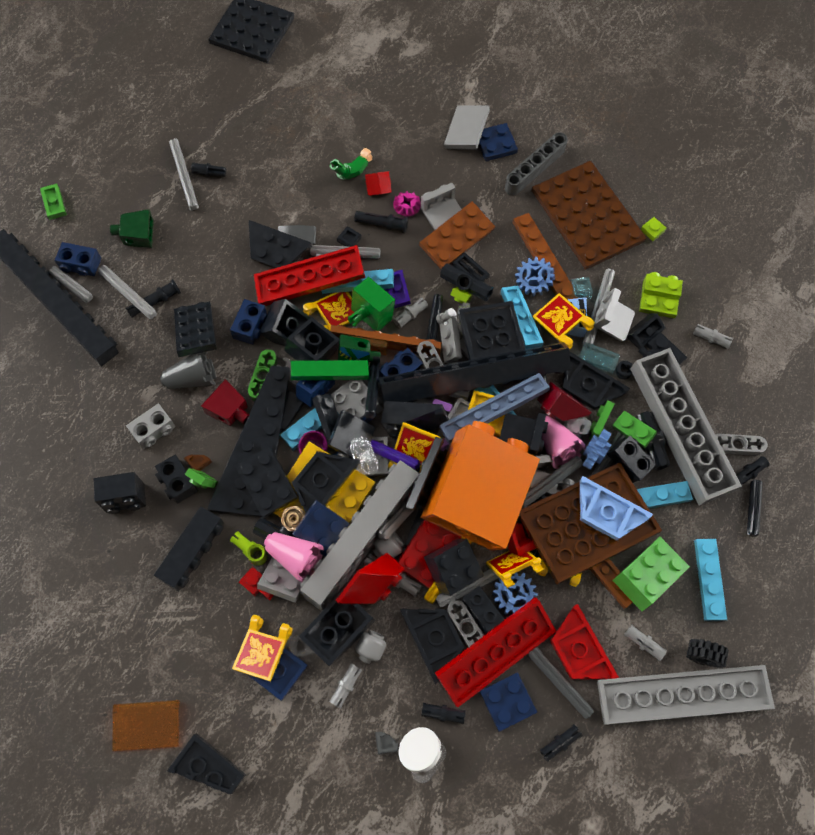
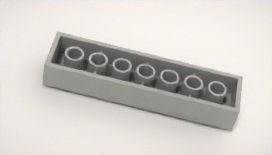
M671 348L636 360L631 367V371L686 481H688V485L698 505L700 506L730 494L742 487Z
M401 460L397 465L393 464L387 472L389 475L385 480H380L375 488L377 491L374 495H369L363 504L365 505L364 508L353 515L350 526L343 528L337 543H332L329 546L324 560L320 559L314 566L313 570L315 571L311 577L307 576L300 586L302 588L300 591L304 599L320 611H323L336 597L372 549L374 541L379 538L378 531L410 498L414 488V481L419 477L420 473Z

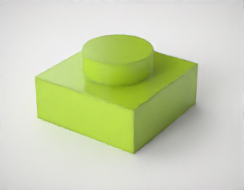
M653 217L641 227V231L654 241L666 231V227Z
M458 287L453 288L450 294L459 303H467L473 297L471 293Z

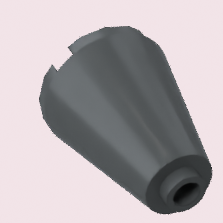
M202 352L189 355L164 370L162 376H160L162 385L168 389L215 385L216 382H213V379H216V372L211 358L207 359L205 356L208 353Z

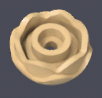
M298 506L286 508L281 518L282 525L288 531H294L305 516V512Z

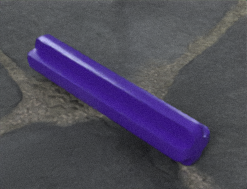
M371 440L368 445L371 452L398 463L401 460L415 471L420 467L421 463L418 459L380 442Z

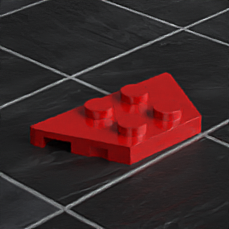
M574 605L550 640L570 679L618 678L615 669L579 605Z

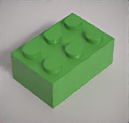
M659 537L612 581L641 611H644L690 566Z

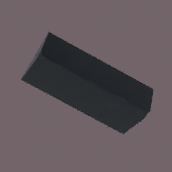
M657 313L648 314L628 332L627 338L640 350L666 327Z

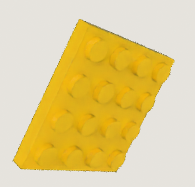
M309 441L287 475L291 485L317 451L329 453ZM354 470L326 507L351 524L353 515L359 511L376 482L359 471ZM298 498L277 510L274 514L282 518L284 510L288 507L298 506L303 511L304 508L301 506Z

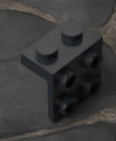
M538 413L535 420L506 414L500 439L505 442L509 438L521 440L530 446L528 453L537 456L538 451L542 452L544 440H541L542 433L546 434L548 422H545L546 415Z

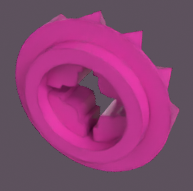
M400 192L398 196H395L393 206L398 214L412 216L420 210L421 201L414 192ZM404 200L410 202V206L408 204H404Z

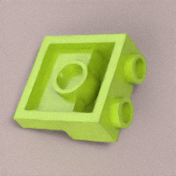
M657 272L646 274L643 280L639 312L657 313L659 316L675 319L683 280H678V277L673 275L662 277Z

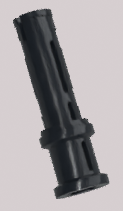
M357 210L355 212V222L384 226L388 230L398 229L405 233L407 231V216L402 218L396 217L394 214L384 216Z
M172 279L170 283L163 287H157L154 293L143 299L152 307L161 301H168V298L175 294H181V291ZM133 304L126 307L131 318L141 313Z

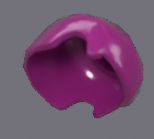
M315 430L304 433L299 441L300 455L309 441L326 452L328 450L326 437L321 432Z

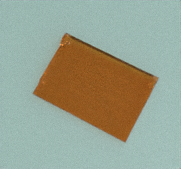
M180 701L114 704L113 751L178 747Z

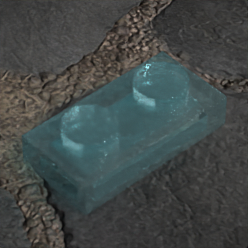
M585 342L579 357L597 368L614 373L620 354Z

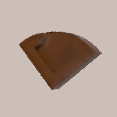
M192 454L184 458L192 469L199 471L212 463L211 459L205 455Z

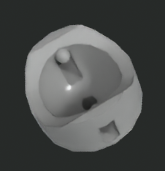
M585 416L566 420L564 426L579 439L582 434H589L592 425L591 421L587 420Z

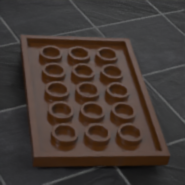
M591 160L532 187V193L585 270L646 241V236Z
M620 462L587 478L650 512ZM580 482L521 509L518 516L557 585L662 531L652 515L650 519L616 541L580 521Z

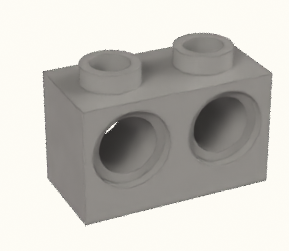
M158 403L127 424L126 427L140 446L145 449L154 445L160 437L170 434L175 425ZM159 420H164L163 423L156 425ZM143 431H148L144 436H140Z

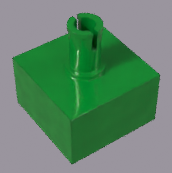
M367 277L353 288L351 310L354 313L348 316V321L355 327L363 320L372 329L379 331L392 320L395 299L370 277Z

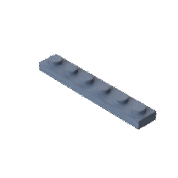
M538 373L439 425L440 430L450 444L457 430L468 424L472 425L473 421H481L488 424L548 392L550 387L541 374Z

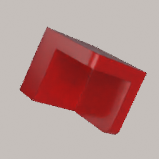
M389 171L365 174L368 195L392 192Z
M515 524L507 545L509 551L517 556H521L536 549L534 542L526 538L522 524Z

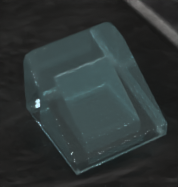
M589 277L571 279L574 295L590 299L593 291Z

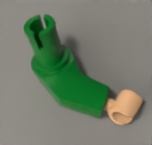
M364 148L361 151V156H358L352 163L342 164L339 160L334 159L331 161V164L334 166L330 165V168L336 172L338 178L342 180L352 179L361 175L373 157L371 151Z

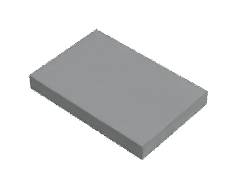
M489 105L457 106L444 143L445 149H477L490 111Z

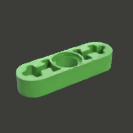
M272 350L262 351L248 387L249 397L253 401H256L259 394L254 395L253 391H257L258 384H260L259 389L261 390L265 379H259L257 377L258 374L263 371L268 373L270 367L277 364L276 354ZM269 356H271L272 360H269V361H268V363H267V366H268V367H266V366H265V365H266L265 358H268Z

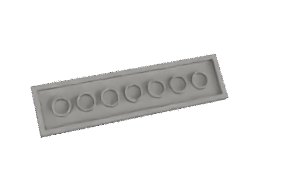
M765 665L597 681L604 725L775 709Z

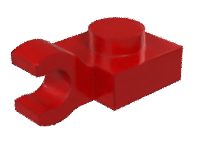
M252 566L239 583L252 595L256 596L260 592L270 601L274 595L257 589V584L262 574Z

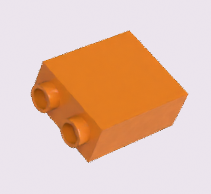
M473 421L472 425L468 424L456 431L421 518L488 550L506 549L540 459L528 453L530 446L525 442L514 438H509L505 442L493 436L495 429L489 424Z

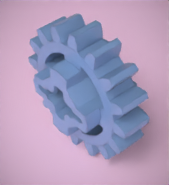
M535 257L534 261L528 258V263L522 262L523 267H517L519 273L515 274L517 286L520 285L521 291L525 290L526 295L532 292L533 296L536 295V292L542 295L543 290L548 292V286H553L552 280H555L554 268H550V262L545 264L544 258L541 261H538V257Z
M603 429L599 437L596 435L592 437L583 455L587 456L583 463L584 467L591 470L595 462L599 464L602 462L611 447V444L607 441L612 433Z
M514 573L511 578L516 583L509 588L505 586L500 578V583L495 582L494 587L498 590H493L492 595L497 596L493 602L500 603L498 610L504 608L505 615L509 611L513 614L522 607H513L514 604L524 603L525 605L532 598L538 596V593L533 592L536 585H530L532 578L526 580L525 573L521 577L518 576V573ZM523 585L526 587L528 593H525ZM514 590L518 591L516 598L512 597ZM502 594L505 595L507 603L503 600Z

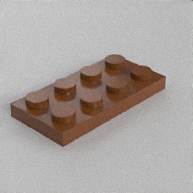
M472 201L420 241L419 245L442 270L446 263L451 264L461 254L468 251L492 232L495 226Z

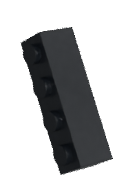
M200 506L154 576L178 592L181 588H184L189 581L191 572L199 567L203 554L211 549L215 536L221 534L224 528L222 519Z

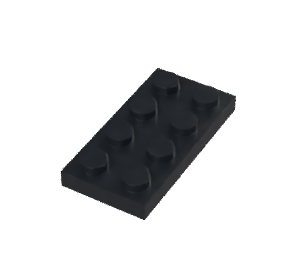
M210 301L174 309L178 357L217 349Z

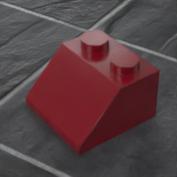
M552 382L548 384L550 387L549 391L540 395L537 399L541 404L540 408L554 420L558 417L562 421L589 416L592 413L580 401Z

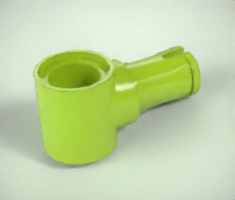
M239 531L234 534L238 539L234 536L231 537L230 542L240 548L253 565L261 566L267 561L268 556L262 545L249 541ZM261 551L262 555L260 558H252L254 552Z

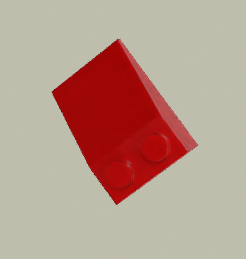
M387 552L358 570L336 601L342 604H375L381 599L385 601L392 593L390 591L391 587L397 586L403 579L401 574L405 571V568Z

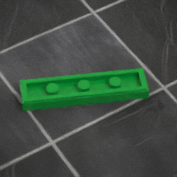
M368 360L291 361V380H369Z

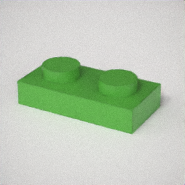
M58 184L40 188L49 220L66 216L67 213Z
M607 401L605 406H600L596 414L599 416L597 422L593 421L590 432H592L589 437L590 440L594 435L600 436L615 403Z
M623 411L613 424L614 429L626 437L631 436L636 439L643 448H646L657 434L656 430L626 411Z
M189 468L185 473L186 476L191 478L189 482L197 487L201 486L205 489L207 487L215 488L219 482L203 471Z

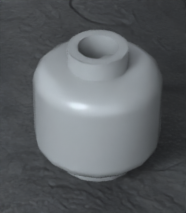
M394 532L385 541L377 538L374 541L376 549L373 552L377 558L387 552L395 558L402 553L404 543L398 534Z
M372 630L362 633L356 645V652L360 655L359 659L368 664L371 661H379L386 648V642L383 640L384 636Z

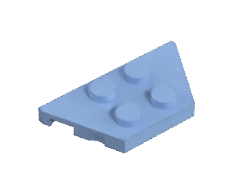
M582 476L580 479V521L616 541L652 517V513Z

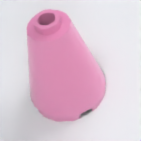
M546 415L545 422H548L546 434L542 433L541 438L544 440V448L547 455L552 457V467L558 469L557 466L564 465L573 457L578 456L580 458V451L582 448L585 451L586 445L559 421Z
M277 532L269 534L264 542L265 550L301 583L307 575L311 576L314 573V566L323 556L319 554L320 549L324 551V547L318 543Z

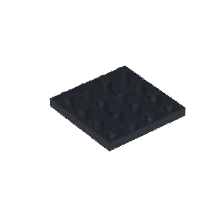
M233 0L208 38L209 44L268 63L293 22L295 15L293 12L257 0Z

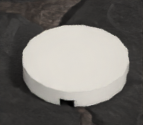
M418 727L411 730L400 743V761L405 768L413 773L431 770L441 757L440 739L428 728Z

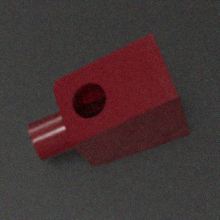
M226 379L201 405L205 414L229 426L233 425L236 420L245 424L249 416L245 411L248 407L246 400Z

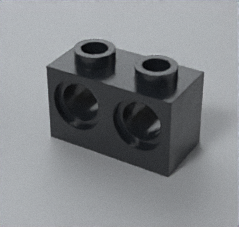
M631 436L622 438L606 453L615 464L621 463L632 483L642 480L656 466L651 456L645 453L639 446L638 441Z
M176 454L155 466L158 471L155 476L160 484L165 483L167 489L164 491L170 500L174 499L178 504L198 492L195 485L189 482L191 478L185 475L186 470ZM174 469L171 475H166L168 470ZM178 485H184L182 490L175 491Z
M480 586L462 598L461 602L465 604L484 634H487L505 620Z

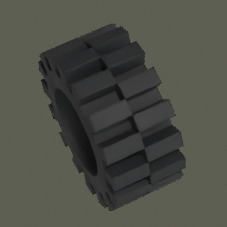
M690 639L686 657L689 660H693V662L705 664L709 667L725 668L729 650L723 645H718V643H712L708 640Z

